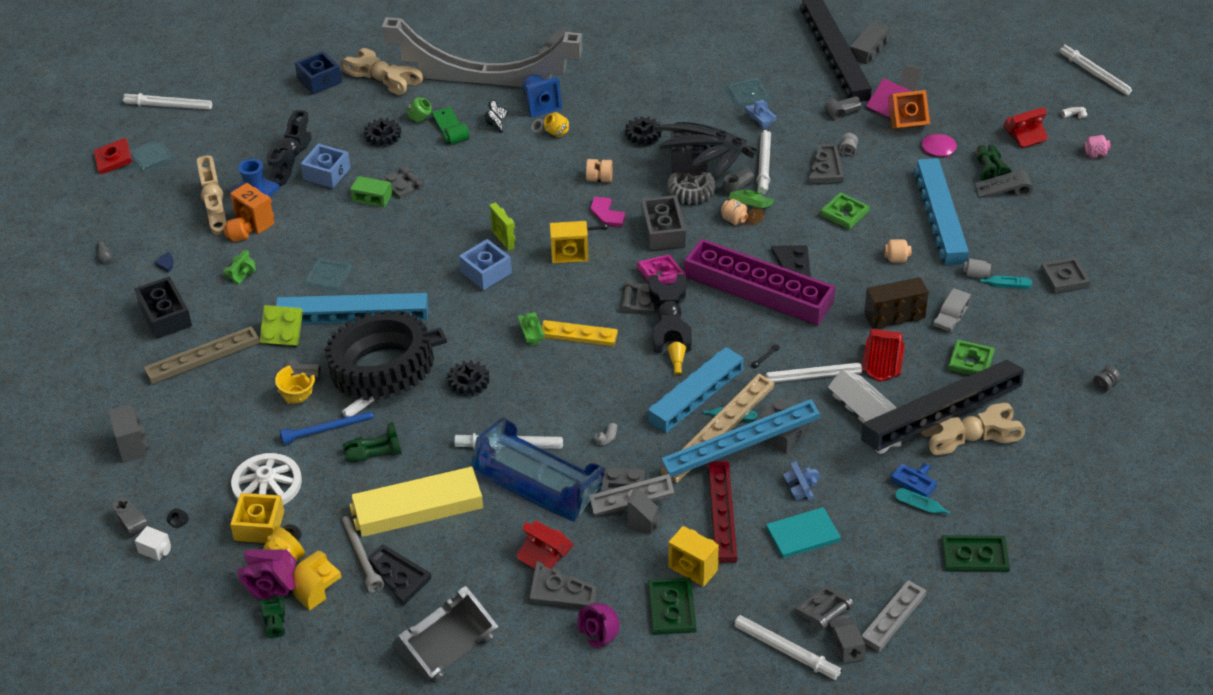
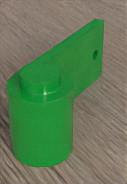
M451 107L432 112V116L442 132L445 143L448 142L452 145L470 138L466 124L459 123Z

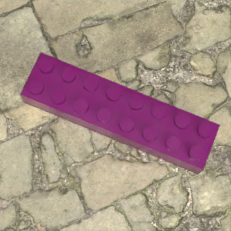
M702 238L684 260V272L689 279L815 325H819L834 303V285Z

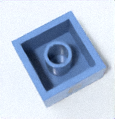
M317 144L301 163L303 180L332 189L351 168L348 152L322 144Z
M488 239L459 255L460 272L482 290L512 274L511 257Z

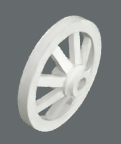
M276 453L260 454L247 459L238 466L231 480L233 494L237 500L240 493H252L257 487L260 488L259 494L265 495L267 489L272 488L276 495L281 496L283 505L297 495L302 483L301 472L295 461L285 455ZM274 463L283 465L276 468H272ZM249 470L255 472L253 474L244 476V474ZM291 471L294 478L280 475V473ZM253 481L243 492L240 490V484ZM277 481L291 486L284 493L278 486Z

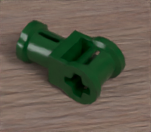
M279 596V599L267 601L261 599L262 614L265 625H267L265 629L266 637H282L285 634V628L282 626V623L285 622L283 596Z

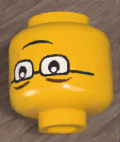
M554 112L545 117L544 128L551 135L561 137L568 132L569 121L566 117Z

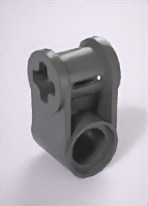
M119 498L113 502L112 508L116 513L115 520L125 533L128 532V537L133 536L148 526L145 516L138 511L129 499Z

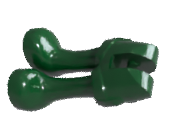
M985 145L977 147L976 158L984 164V168L979 175L981 181L994 178L996 173L997 176L1012 172L1011 168L1000 159L1001 153L994 145H988L987 149Z
M394 422L387 424L386 433L380 437L370 439L358 437L342 445L347 462L366 461L367 457L387 454L396 456L402 454Z

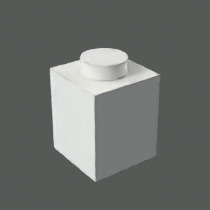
M148 526L135 540L138 553L158 561L163 555L166 556L171 549L168 534Z

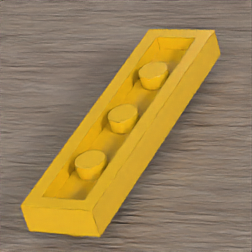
M544 320L542 324L545 338L614 346L618 334V329L547 320Z

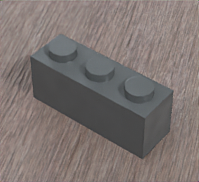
M871 22L850 46L856 61L868 64L870 60H874L876 53L881 52L883 45L887 44L890 40V27Z

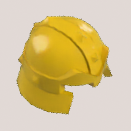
M290 365L282 368L275 377V384L279 388L277 392L281 394L288 404L304 402L312 394L315 376L311 375L308 378L303 372L291 376L293 370Z
M275 526L272 534L267 536L263 550L287 549L296 562L305 558L306 554L301 544L285 529Z

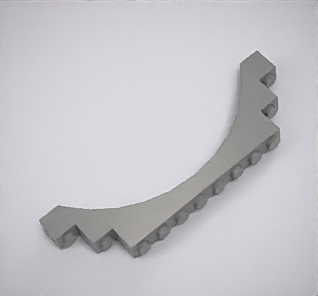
M386 17L382 25L383 42L385 44L400 45L401 60L418 62V70L421 71L423 79L522 87L525 79L531 75H539L543 80L551 79V74L564 75L567 59L580 60L582 53V33L565 32L551 47L538 55L509 63H482L456 57L434 47L417 35L401 18Z

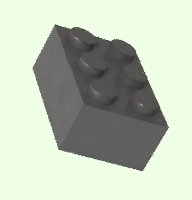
M677 195L641 199V216L649 249L660 250L686 247V229Z

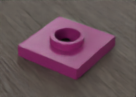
M670 255L639 261L636 266L648 282L649 275H658L656 272L663 271L661 275H658V279L662 284L676 282L677 274H685Z

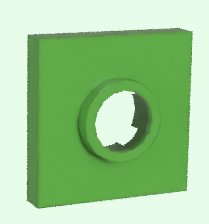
M751 190L730 192L729 196L730 200L735 199L741 203L761 209L771 206L774 202V199L762 196L761 193Z
M840 192L820 210V216L850 230L870 211V206ZM846 209L851 212H849L848 216H844V213L839 210Z
M957 340L948 370L967 375L982 371L990 367L995 348ZM966 357H974L978 359L979 362L978 364L974 365V362L966 361L965 363L963 359Z

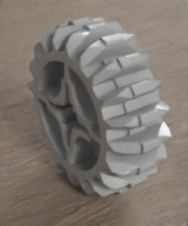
M707 172L673 173L668 179L667 187L670 196L677 195L678 202L681 200L682 205L687 202L690 206L691 203L697 205L698 202L703 204L704 200L709 201L715 190V181L711 173Z

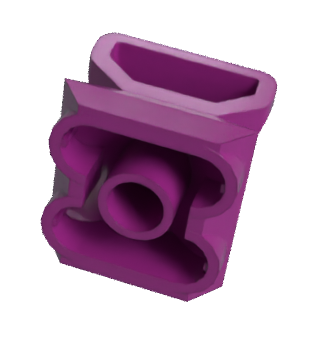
M287 549L244 551V558L248 566L237 569L238 580L254 598L268 600L272 594L286 596L290 590L295 588L292 574L296 560Z

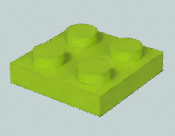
M496 202L490 204L491 231L508 251L515 249L514 221L506 215L504 209L500 208Z
M264 305L260 343L298 346L303 309Z

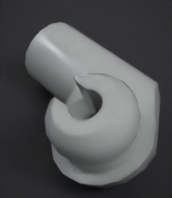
M609 423L606 434L602 432L597 433L594 437L597 445L605 446L613 442L616 438L617 425Z

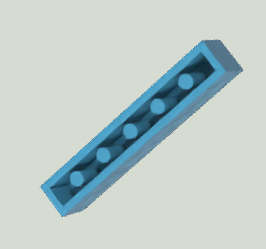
M727 347L717 352L708 362L703 363L697 371L692 372L687 379L677 384L671 392L666 393L661 400L650 406L648 409V422L664 433H667L743 371L744 358Z

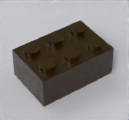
M921 277L868 287L866 290L864 315L872 329L885 328L893 324L901 325L904 322L913 320L920 321L926 316L929 291Z

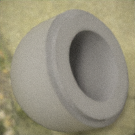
M536 119L532 123L531 129L534 133L541 134L546 132L544 120ZM541 125L538 130H534L535 126Z

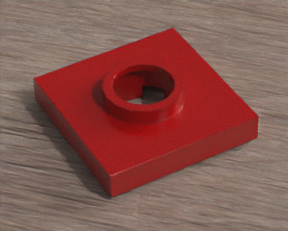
M126 137L94 150L100 174L113 171L133 162Z

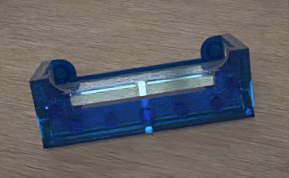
M503 417L476 438L471 463L474 473L574 522L591 501L590 495L596 494L602 485L606 468L590 463L584 470L517 437L518 430L515 424Z

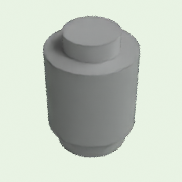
M970 258L968 262L964 261L963 272L966 273V277L989 278L991 264L987 263V261Z

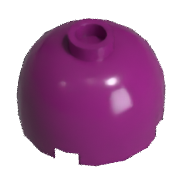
M592 603L584 606V609L578 613L577 623L579 632H584L590 639V634L593 636L597 635V640L591 639L592 641H587L593 648H600L611 643L618 635L620 627L619 618L609 605Z

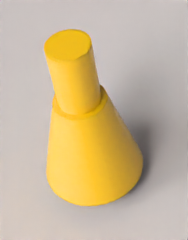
M673 342L667 347V351L674 366V375H682L681 365L686 346L680 342Z

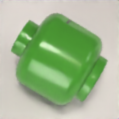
M415 98L406 108L408 118L415 122H422L431 114L430 102L426 98Z

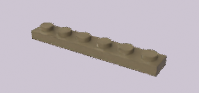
M252 326L145 366L144 371L151 384L256 345L260 343L259 337Z

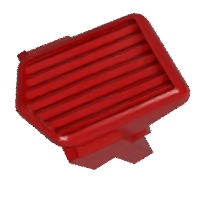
M1043 107L1006 118L1003 127L1021 148L1042 143L1048 138L1042 125L1047 111Z
M871 329L869 338L866 340L862 371H865L879 382L900 376L905 343L902 342L903 334L900 332Z
M537 520L532 525L526 522L522 530L526 533L525 537L527 539L517 553V558L533 569L536 568L537 561L543 563L545 567L552 569L560 558L564 557L573 548L574 544L559 530L550 529Z

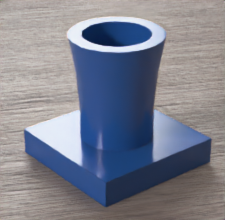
M531 75L525 79L522 89L527 95L528 110L531 118L562 109L560 83L557 77L543 80L539 75Z
M246 159L238 165L243 181L233 188L230 193L248 183L270 197L280 189V186L263 178V164L260 160Z

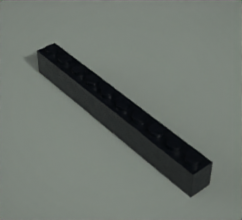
M802 0V4L799 6L800 13H804L805 22L809 23V29L811 32H814L815 41L819 42L820 50L824 51L825 59L829 60V67L834 70L835 78L839 79L840 88H844L846 99L857 96L860 102L869 101L872 88L823 0Z
M1006 359L862 423L861 441L880 451L1021 387L1024 369Z

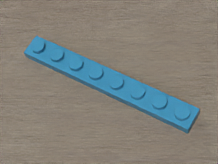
M812 399L663 457L662 462L670 477H674L820 419V413Z

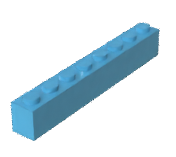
M939 158L919 159L917 167H914V176L918 177V188L922 189L921 198L925 200V211L929 212L928 221L933 224L932 234L936 235V247H940V259L944 260L945 265L964 264V261H968L969 251Z
M427 293L277 297L276 306L302 308L301 324L355 322L354 318L358 316L363 319L365 318L364 314L370 313V316H373L376 311L385 314V310H391V314H394L395 311H401V315L407 312L410 314V317L415 315L418 320L428 321Z

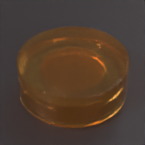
M757 207L751 209L748 214L749 223L757 225L763 221L765 211Z

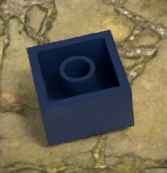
M324 51L294 62L297 79L312 94L342 82L340 66Z

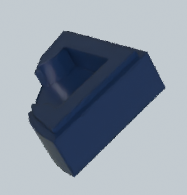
M169 252L155 261L157 267L168 273L173 268L174 261Z

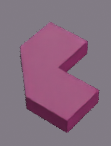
M594 196L591 212L603 224L606 223L608 226L622 228L626 216L625 212L610 210L611 198Z

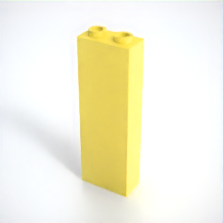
M472 467L352 494L353 503L349 504L351 515H356V518L353 519L355 530H360L362 537L483 508L482 494Z

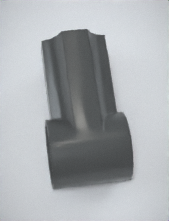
M857 96L839 102L832 99L826 103L825 110L836 121L835 119L844 118L848 113L861 110V104Z
M746 167L736 174L725 175L723 194L730 196V192L738 191L752 182L754 174L751 169Z
M295 359L285 360L283 368L290 365L293 370L291 376L303 372L308 378L314 375L315 381L320 380V364H300Z

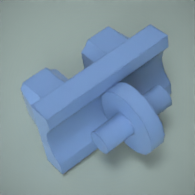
M764 100L755 101L751 106H745V111L749 114V117L757 121L762 129L770 127L771 122L776 121L777 117L767 108L768 104Z
M797 462L791 463L793 469L783 475L789 486L800 482V484L790 488L795 499L799 500L806 496L808 500L815 499L808 485L816 486L818 484L819 472L815 469L806 468L805 473L802 474Z

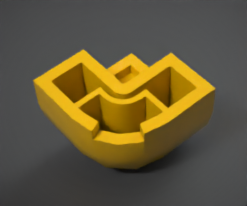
M317 550L294 568L292 575L295 588L292 589V593L310 611L326 599L325 589L341 578V572L327 560L325 553Z

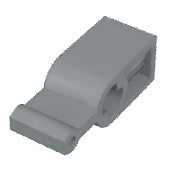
M953 288L933 326L952 332L956 323L960 321L967 310L971 294Z

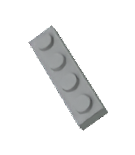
M670 474L590 495L594 515H604L628 508L627 502L634 487L641 490L652 502L675 496Z
M908 580L862 634L864 643L880 652L924 599L927 590Z

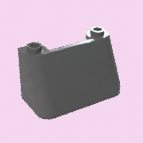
M464 586L457 591V596L455 595L447 600L444 605L416 626H412L409 630L406 629L398 635L391 646L428 682L432 679L436 682L445 675L444 670L481 641L485 644L495 636L493 632L498 628V625L467 586Z

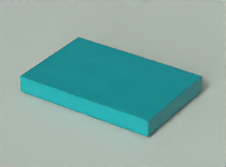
M824 507L766 524V529L782 558L841 541V536Z

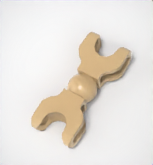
M367 48L357 51V58L346 57L341 60L343 72L354 77H374L377 81L387 85L390 92L397 95L407 92V85L416 86L423 81L420 70L411 66H397L394 64L390 66L387 62L380 61L376 57L375 52Z
M202 156L197 159L202 185L201 198L206 205L211 232L219 235L224 233V226L226 225L222 204L223 191L218 185L213 157ZM207 162L210 166L202 167V164ZM216 223L223 224L220 228L214 227Z
M1000 403L989 406L984 413L978 414V418L968 416L962 421L959 417L950 418L922 431L921 434L925 437L932 436L929 440V449L934 455L952 453L958 445L965 444V440L976 441L981 436L984 440L991 439L1000 443L1018 441L1023 438L1025 428L1021 422L1011 421L1014 413L1011 405Z

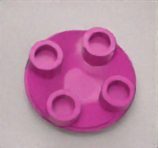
M931 134L922 141L924 152L934 156L950 157L957 147L955 140L944 134Z

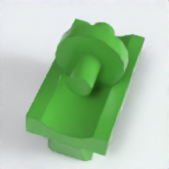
M243 250L239 256H235L232 259V265L226 267L223 271L226 279H231L235 284L239 285L247 274L251 275L255 272V262L250 258L249 251Z
M536 312L527 313L525 316H517L526 343H529L531 346L540 343V340L545 339V334Z

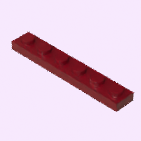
M729 461L709 462L714 542L719 545L718 563L737 562Z

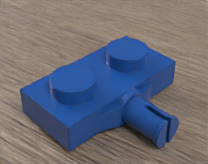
M923 463L919 469H913L901 464L891 475V482L925 497H929L937 487V481L926 475L931 468L926 463Z

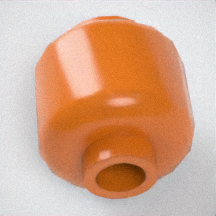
M243 217L228 220L224 226V234L232 242L247 240L249 233L252 232L250 222H246Z

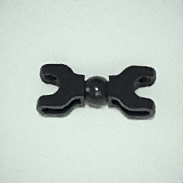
M295 110L288 119L286 133L284 134L285 139L279 143L277 148H271L267 154V164L273 166L270 180L279 184V186L287 183L292 174L295 157L299 155L303 148H307L312 140L311 132H306L309 121L307 111ZM278 175L283 176L282 179L276 180Z
M677 274L676 282L671 285L662 284L658 279V275H649V298L659 306L658 316L661 320L653 328L654 352H663V345L671 340L684 344L686 351H691V327L681 320L682 311L679 303L683 302L686 298L687 282L685 274Z

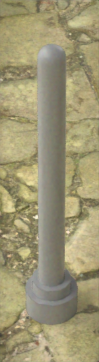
M344 516L342 522L367 576L365 584L368 591L371 593L375 592L373 588L378 587V590L383 589L384 582L380 575L374 573L350 517Z

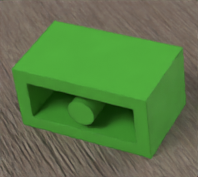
M361 176L357 177L350 189L352 201L385 207L392 196L391 182Z

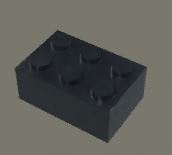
M170 276L134 288L138 305L156 339L192 326L189 310Z

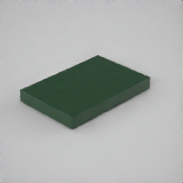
M941 535L945 572H1010L1005 536Z
M691 577L648 580L653 635L697 632Z

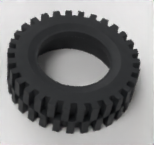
M385 310V314H381L380 311H376L373 316H370V313L364 314L365 318L363 319L358 316L354 318L355 322H346L345 328L340 326L338 333L334 332L331 335L332 339L327 341L325 357L336 389H339V392H345V395L348 397L353 394L354 399L358 400L361 396L363 400L369 401L370 397H373L374 400H379L380 396L388 399L390 394L393 393L395 396L401 395V390L408 392L411 390L410 385L416 387L419 385L418 379L423 381L426 378L425 374L431 372L430 367H433L434 353L426 325L423 324L421 319L418 320L417 316L412 315L410 317V314L407 312L401 315V311H395L394 314H391V310ZM396 347L406 351L400 357L385 364L376 366L355 365L363 355L378 348Z

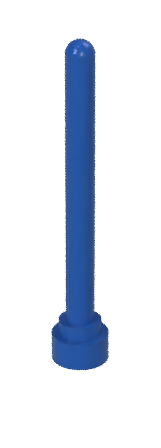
M366 412L294 431L292 429L288 430V428L279 430L280 437L283 440V445L291 444V441H295V438L373 419L374 413Z

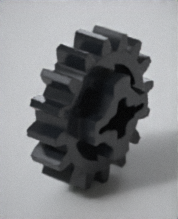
M641 116L640 119L635 117L634 121L629 120V124H626L625 136H627V140H631V143L637 142V145L641 143L644 146L647 143L653 144V141L658 142V138H661L662 130L652 131L654 126L660 125V122H656L655 118L650 120V117L644 118Z
M380 118L378 121L374 119L373 123L368 122V126H365L364 131L366 141L370 142L371 145L377 144V147L380 145L386 147V144L393 145L392 142H398V138H401L402 134L399 123H395L394 119L389 121V118L385 120Z
M470 360L469 363L462 361V365L456 363V368L451 367L450 373H447L448 386L451 387V391L457 390V395L464 393L465 397H467L468 393H471L472 396H475V392L481 394L482 388L487 389V384L490 383L489 370H486L485 365L480 366L479 361L476 364H473V360Z

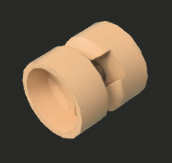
M587 159L586 181L597 182L600 179L601 182L611 183L613 161L602 160L599 162L598 159Z

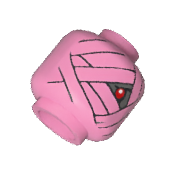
M1104 135L1088 137L1087 142H1084L1086 155H1089L1090 158L1106 157L1107 151L1111 150L1110 140H1106Z

